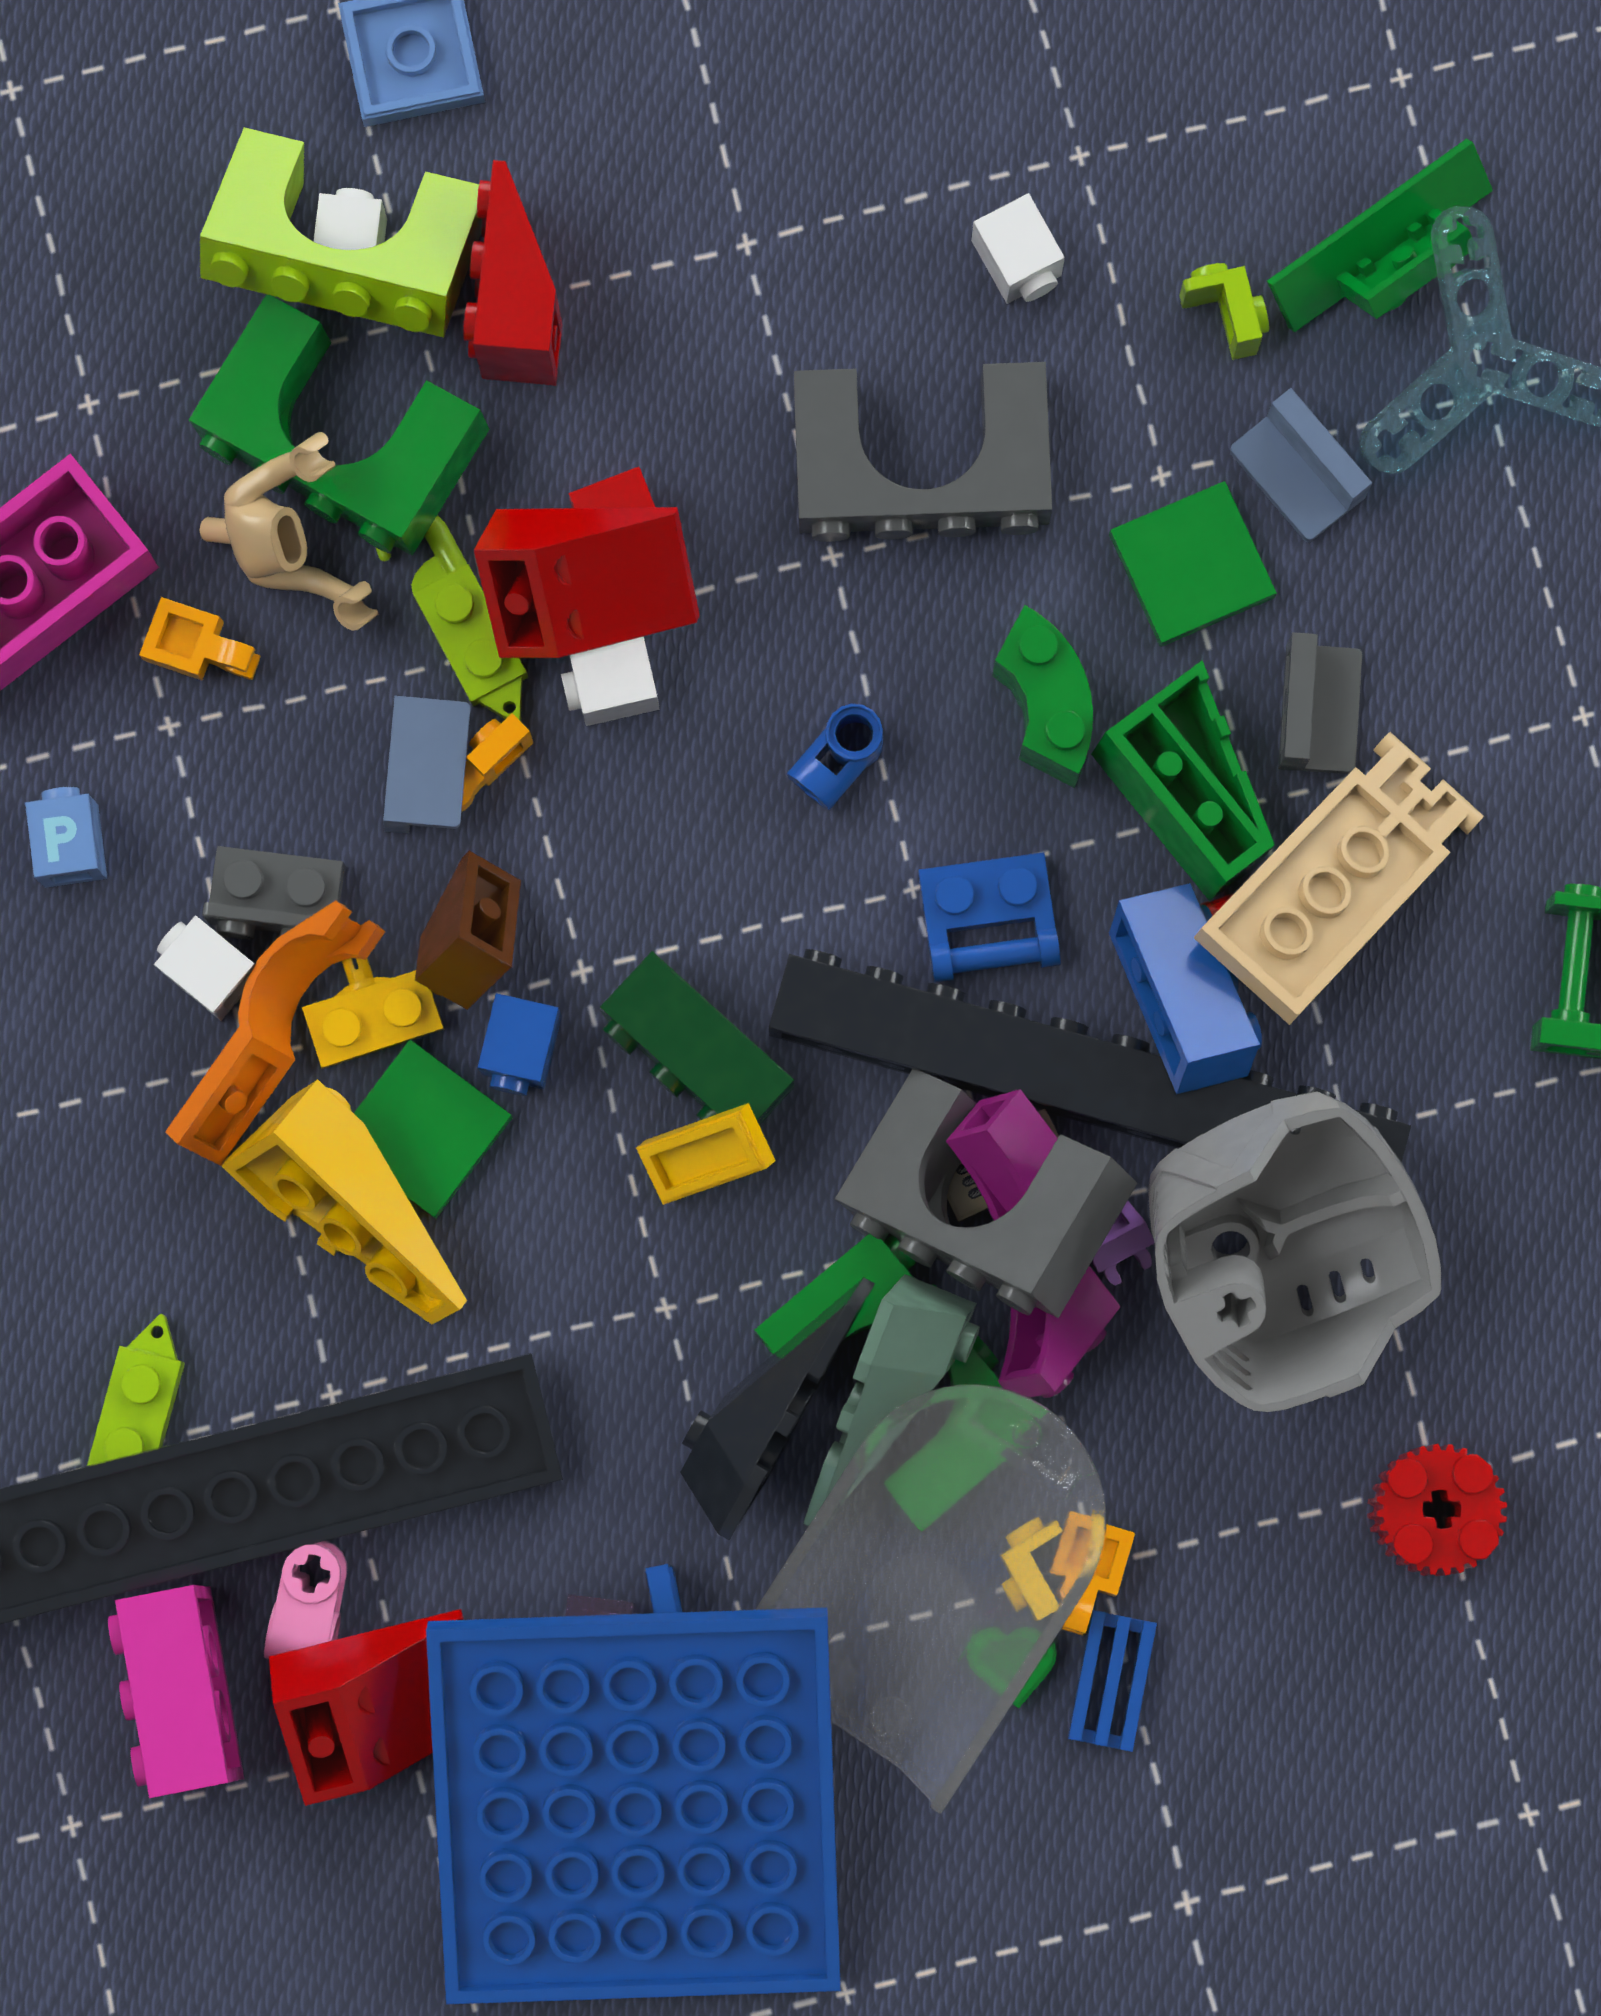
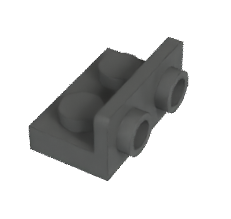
M217 846L209 902H204L202 916L209 924L217 925L216 932L221 936L250 940L254 939L255 930L280 933L281 936L335 900L340 902L345 864L343 861Z

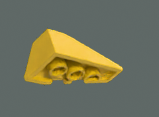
M318 1079L291 1096L221 1165L256 1200L278 1218L286 1222L293 1213L320 1232L321 1235L318 1238L317 1245L334 1256L340 1251L346 1255L354 1256L366 1264L365 1274L370 1282L430 1324H434L459 1311L467 1302L365 1124L351 1111L349 1103L340 1093L325 1087Z

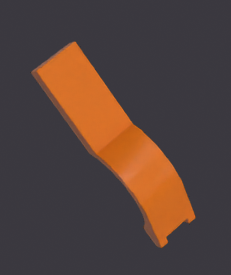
M335 900L279 936L258 958L244 985L238 1011V1029L165 1133L178 1145L221 1166L295 1061L290 1045L291 1027L297 1006L313 980L332 964L349 958L366 960L386 931L371 920L362 925L351 920L348 917L352 912L345 905Z

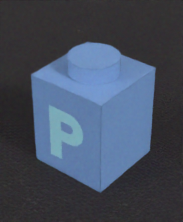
M59 787L43 791L41 793L42 800L25 802L34 878L46 888L107 879L99 806L89 793L80 795V789L77 787Z

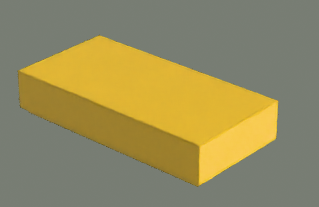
M749 1103L646 1139L636 1147L663 1205L762 1171L776 1161Z

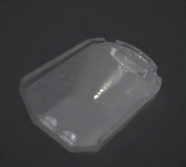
M980 1384L955 1385L929 1391L897 1407L884 1417L868 1434L755 1609L827 1607L831 1722L896 1765L930 1800V1808L940 1815L949 1805L1095 1576L1101 1560L1106 1535V1505L1099 1474L1092 1458L1072 1429L1048 1408L1027 1396L1008 1389Z

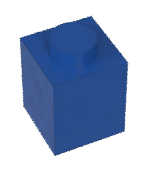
M495 994L478 1064L481 1074L491 1077L490 1088L520 1096H527L529 1086L544 1090L562 1018L558 1007L503 994Z

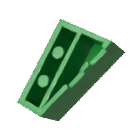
M1202 660L1106 731L1091 755L1210 902L1255 868L1275 844L1247 772L1241 771L1229 740L1231 735L1225 716H1220L1207 683L1209 675Z

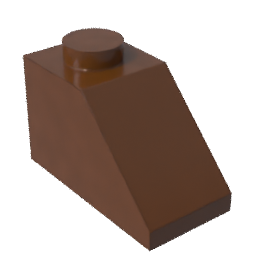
M469 850L459 862L420 936L415 981L426 986L433 993L443 996L468 1010L512 967L521 880Z

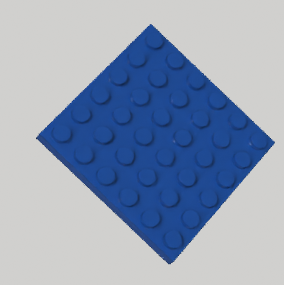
M827 1607L428 1621L426 1638L446 2004L841 1991Z

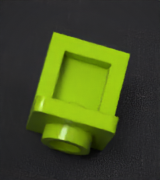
M1215 263L1192 271L1190 274L1191 278L1183 281L1179 294L1182 308H1190L1218 301L1232 360L1257 355L1262 334L1269 332V320L1263 297L1261 295L1252 297L1245 266L1228 269L1225 263Z

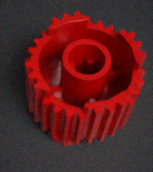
M1432 1444L1412 1449L1399 1455L1398 1460L1387 1464L1389 1470L1379 1474L1382 1483L1373 1485L1372 1489L1376 1492V1496L1368 1499L1367 1503L1374 1507V1511L1367 1514V1518L1375 1521V1524L1370 1527V1531L1379 1534L1378 1545L1386 1544L1388 1546L1385 1554L1388 1557L1397 1556L1396 1564L1399 1566L1408 1565V1571L1420 1572L1422 1576H1445L1462 1573L1464 1569L1476 1567L1477 1560L1487 1559L1498 1546L1499 1536H1503L1504 1531L1499 1528V1523L1507 1522V1517L1501 1514V1510L1507 1507V1502L1500 1501L1499 1496L1505 1493L1504 1488H1496L1495 1483L1499 1480V1477L1493 1475L1491 1465L1477 1454L1467 1455L1466 1448L1454 1450L1452 1444L1441 1447L1439 1444ZM1432 1492L1440 1494L1442 1502L1449 1503L1451 1508V1516L1444 1518L1445 1526L1441 1529L1437 1528L1435 1518L1424 1517L1422 1511L1423 1503L1433 1502Z

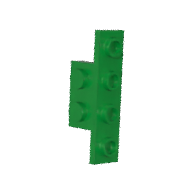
M1466 138L1267 280L1289 329L1296 332L1344 297L1375 319H1378L1386 312L1398 308L1408 296L1436 276L1451 270L1457 261L1477 248L1469 228L1454 219L1493 191L1472 141Z

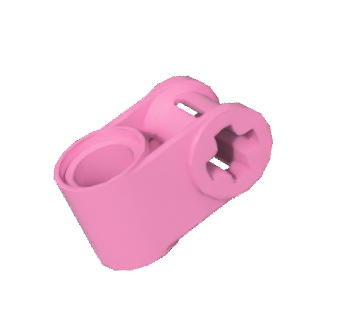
M328 1541L306 1544L296 1548L286 1558L282 1568L277 1600L269 1620L264 1658L269 1659V1656L338 1639L341 1622L340 1608L347 1577V1561L343 1552L335 1544ZM317 1555L321 1557L320 1567L330 1571V1578L323 1579L314 1588L309 1586L310 1576L300 1572V1565L306 1564Z

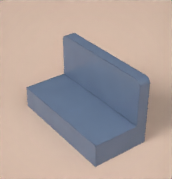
M1292 388L1272 402L1267 417L1235 441L1230 448L1232 457L1305 542H1312L1363 501L1372 485L1371 480Z
M394 696L383 818L385 832L409 834L410 825L457 829L460 826L470 721V705L467 702Z

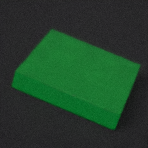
M1225 481L1110 530L1109 536L1160 647L1272 600L1277 594Z
M412 1040L407 1042L354 1112L367 1127L407 1198L435 1219H437L513 1118L510 1113Z

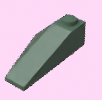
M906 1274L883 1297L853 1375V1379L858 1381L847 1403H845L836 1425L843 1434L839 1442L834 1441L827 1454L803 1524L816 1528L953 1365L955 1359L966 1363L980 1329V1326L970 1323L977 1303Z

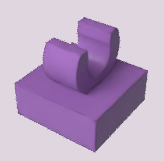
M1129 1201L1126 1202L1091 1262L1097 1272H1102L1109 1282L1115 1286L1122 1282L1116 1270L1118 1262L1134 1255L1144 1270L1151 1267L1152 1264L1151 1255L1146 1247L1154 1244V1239L1146 1222Z

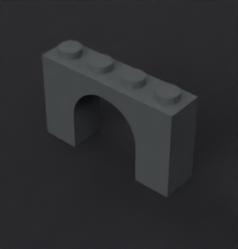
M1046 362L983 364L981 374L983 446L980 454L970 469L961 477L949 484L932 489H913L898 485L881 475L868 460L862 448L859 434L857 368L794 371L799 534L812 533L813 540L835 542L848 539L850 532L875 531V537L893 540L912 536L914 529H938L940 536L965 537L975 534L976 527L1001 526V532L1004 534L1025 535L1037 532L1039 525H1049L1052 514Z
M912 1069L835 1197L837 1202L854 1215L850 1226L864 1236L870 1234L877 1239L881 1238L883 1242L887 1236H894L900 1241L897 1248L905 1255L930 1268L936 1259L949 1265L946 1272L950 1276L976 1291H980L984 1283L999 1289L996 1297L1023 1314L1030 1315L1034 1307L1059 1318L1138 1183L1112 1157L1060 1134L1028 1190L1009 1212L997 1220L982 1226L969 1228L951 1226L947 1215V1194L952 1178L961 1161L947 1144L946 1140L976 1103L962 1089L920 1070Z

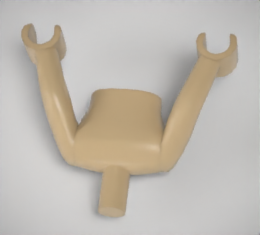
M318 432L296 446L291 452L269 460L231 485L224 494L225 519L205 518L200 525V535L206 542L231 544L239 566L253 584L270 589L304 591L333 600V609L338 621L347 629L354 631L359 630L379 615L377 609L367 607L362 601L372 592L370 584L362 581L355 586H351L322 569L303 565L307 557V542L300 518L292 508L279 506L262 495L295 476L307 482H314L336 467L334 461L326 460L319 453L318 450L327 445L329 440L326 434Z

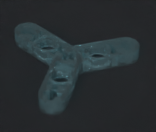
M1453 206L1444 210L1435 219L1432 226L1431 241L1451 348L1371 419L1362 430L1359 439L1360 453L1365 462L1374 469L1388 474L1401 473L1410 468L1493 393L1601 427V408L1598 410L1597 415H1594L1595 404L1593 402L1570 394L1573 388L1575 369L1581 370V374L1576 378L1575 383L1593 389H1600L1601 367L1513 339L1494 230L1490 219L1482 211L1469 206ZM1462 217L1465 225L1476 226L1477 237L1469 239L1467 243L1469 258L1474 261L1483 258L1485 268H1465L1452 274L1451 264H1464L1460 245L1448 243L1447 233L1457 229L1456 219ZM1471 279L1482 280L1490 292V300L1487 307L1476 315L1464 314L1457 303V293L1460 287ZM1491 342L1493 343L1491 354L1514 363L1516 360V350L1523 351L1522 356L1513 368L1511 388L1504 387L1510 374L1492 368H1485L1481 377L1476 376L1478 365L1469 361L1473 349L1478 351L1484 350L1487 343ZM1546 360L1553 363L1557 368L1559 374L1558 384L1549 395L1535 396L1528 389L1526 382L1527 373L1534 364ZM1444 384L1453 394L1452 409L1445 417L1431 420L1421 410L1420 401L1422 394L1432 385ZM1570 394L1569 407H1563V402ZM1407 408L1412 420L1426 428L1428 432L1420 439L1416 431L1410 430L1398 442V446L1402 451L1398 458L1395 459L1387 454L1378 458L1376 452L1381 448L1382 444L1377 436L1383 430L1393 435L1401 431L1409 422L1400 418L1399 414Z

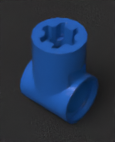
M861 704L841 706L832 713L826 728L786 775L817 804L826 810H830L863 770L879 758L883 750L884 741L880 718L872 709ZM862 723L867 726L873 734L870 744L863 750L856 752L842 748L837 742V735L845 725ZM828 751L836 763L843 766L837 775L820 762Z

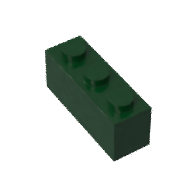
M653 951L648 954L600 1006L602 1015L609 1021L602 1029L604 1033L629 1055L638 1047L656 1064L649 1071L656 1081L676 1098L685 1090L703 1107L696 1114L700 1120L749 1103L760 1125L795 1087L794 1079Z

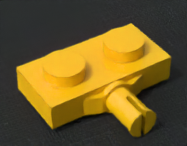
M353 958L342 961L349 986H346L332 998L302 1007L321 1068L324 1069L444 1030L433 992L415 981L416 970L393 978L373 977L368 958L366 960L356 959L358 969L355 968Z

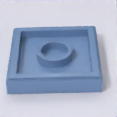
M353 0L338 3L364 127L485 102L464 0Z

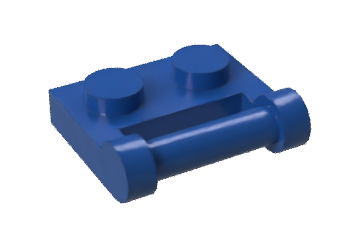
M1044 852L918 870L934 983L953 980L954 973L1040 962L1041 968L1061 965ZM1034 922L1036 937L949 948L947 933Z

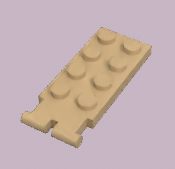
M1391 732L1373 750L1381 757V760L1366 775L1355 767L1207 921L1194 937L1198 943L1289 1025L1450 854V851L1442 843L1451 833L1459 827L1468 835L1484 817L1444 779L1432 791L1427 788L1421 780L1431 768Z

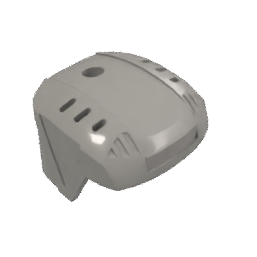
M1312 1092L1273 1100L1267 1105L1239 1115L1209 1130L1179 1149H1174L1157 1164L1150 1175L1148 1191L1151 1231L1155 1242L1157 1282L1165 1309L1198 1367L1215 1386L1239 1404L1253 1411L1273 1412L1285 1410L1324 1396L1330 1398L1363 1385L1392 1336L1394 1329L1422 1312L1440 1295L1441 1263L1436 1238L1425 1207L1412 1180L1378 1129L1373 1127L1357 1111L1337 1099L1320 1092ZM1227 1231L1239 1232L1248 1240L1245 1247L1234 1254H1222L1212 1246V1243L1218 1235ZM1366 1258L1372 1262L1374 1276L1366 1277L1363 1274L1362 1259ZM1332 1271L1340 1273L1345 1291L1342 1296H1337L1333 1291L1329 1276ZM1299 1285H1306L1308 1287L1312 1302V1309L1310 1310L1302 1308L1297 1290Z

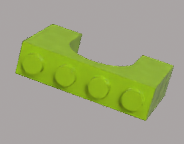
M244 127L200 234L201 278L218 282L227 287H239L276 296L289 302H300L337 311L350 317H362L398 326L408 331L423 332L444 338L470 266L473 242L479 241L481 236L482 219L477 218L479 184L425 171L407 221L397 234L379 245L365 249L342 250L330 248L315 243L302 235L290 221L304 185V142Z

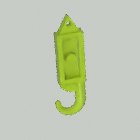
M437 515L424 536L435 556L423 563L415 573L411 584L413 596L472 706L481 704L506 719L511 713L505 712L504 709L507 705L513 704L516 709L512 713L521 721L522 681L528 678L527 672L519 658H499L484 592L469 564H467L448 526ZM376 548L381 561L385 562L391 558V553H386Z
M159 1314L127 1347L119 1346L87 1466L163 1446L185 1365L184 1362L179 1361L165 1315ZM156 1327L163 1328V1335L160 1338H155L153 1335Z

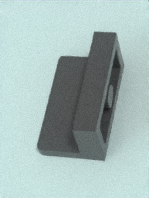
M1292 632L1286 645L1278 769L1350 774L1356 767L1362 651L1357 648L1318 646V634Z

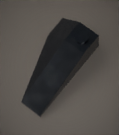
M863 1277L728 1392L712 1416L702 1410L697 1415L682 1442L684 1446L692 1451L680 1473L720 1536L727 1540L731 1539L762 1490L875 1283Z

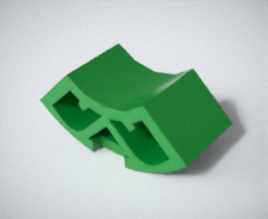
M1024 605L995 659L992 676L1012 691L1023 711L1025 736L1019 760L1075 788L1082 773L1093 729V705L1088 679L1077 654L1063 634L1041 614Z

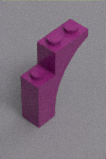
M1019 1089L979 1100L946 1142L975 1181L995 1221L1009 1212L1021 1200L1058 1138L1022 1090ZM1090 1266L1059 1318L1034 1307L1030 1315L1023 1314L1011 1307L1009 1341L998 1382L1012 1401L1036 1396L1050 1398L1060 1393L1071 1383L1074 1377L1072 1370L1084 1354L1097 1347L1107 1334L1105 1327L1120 1309V1305Z

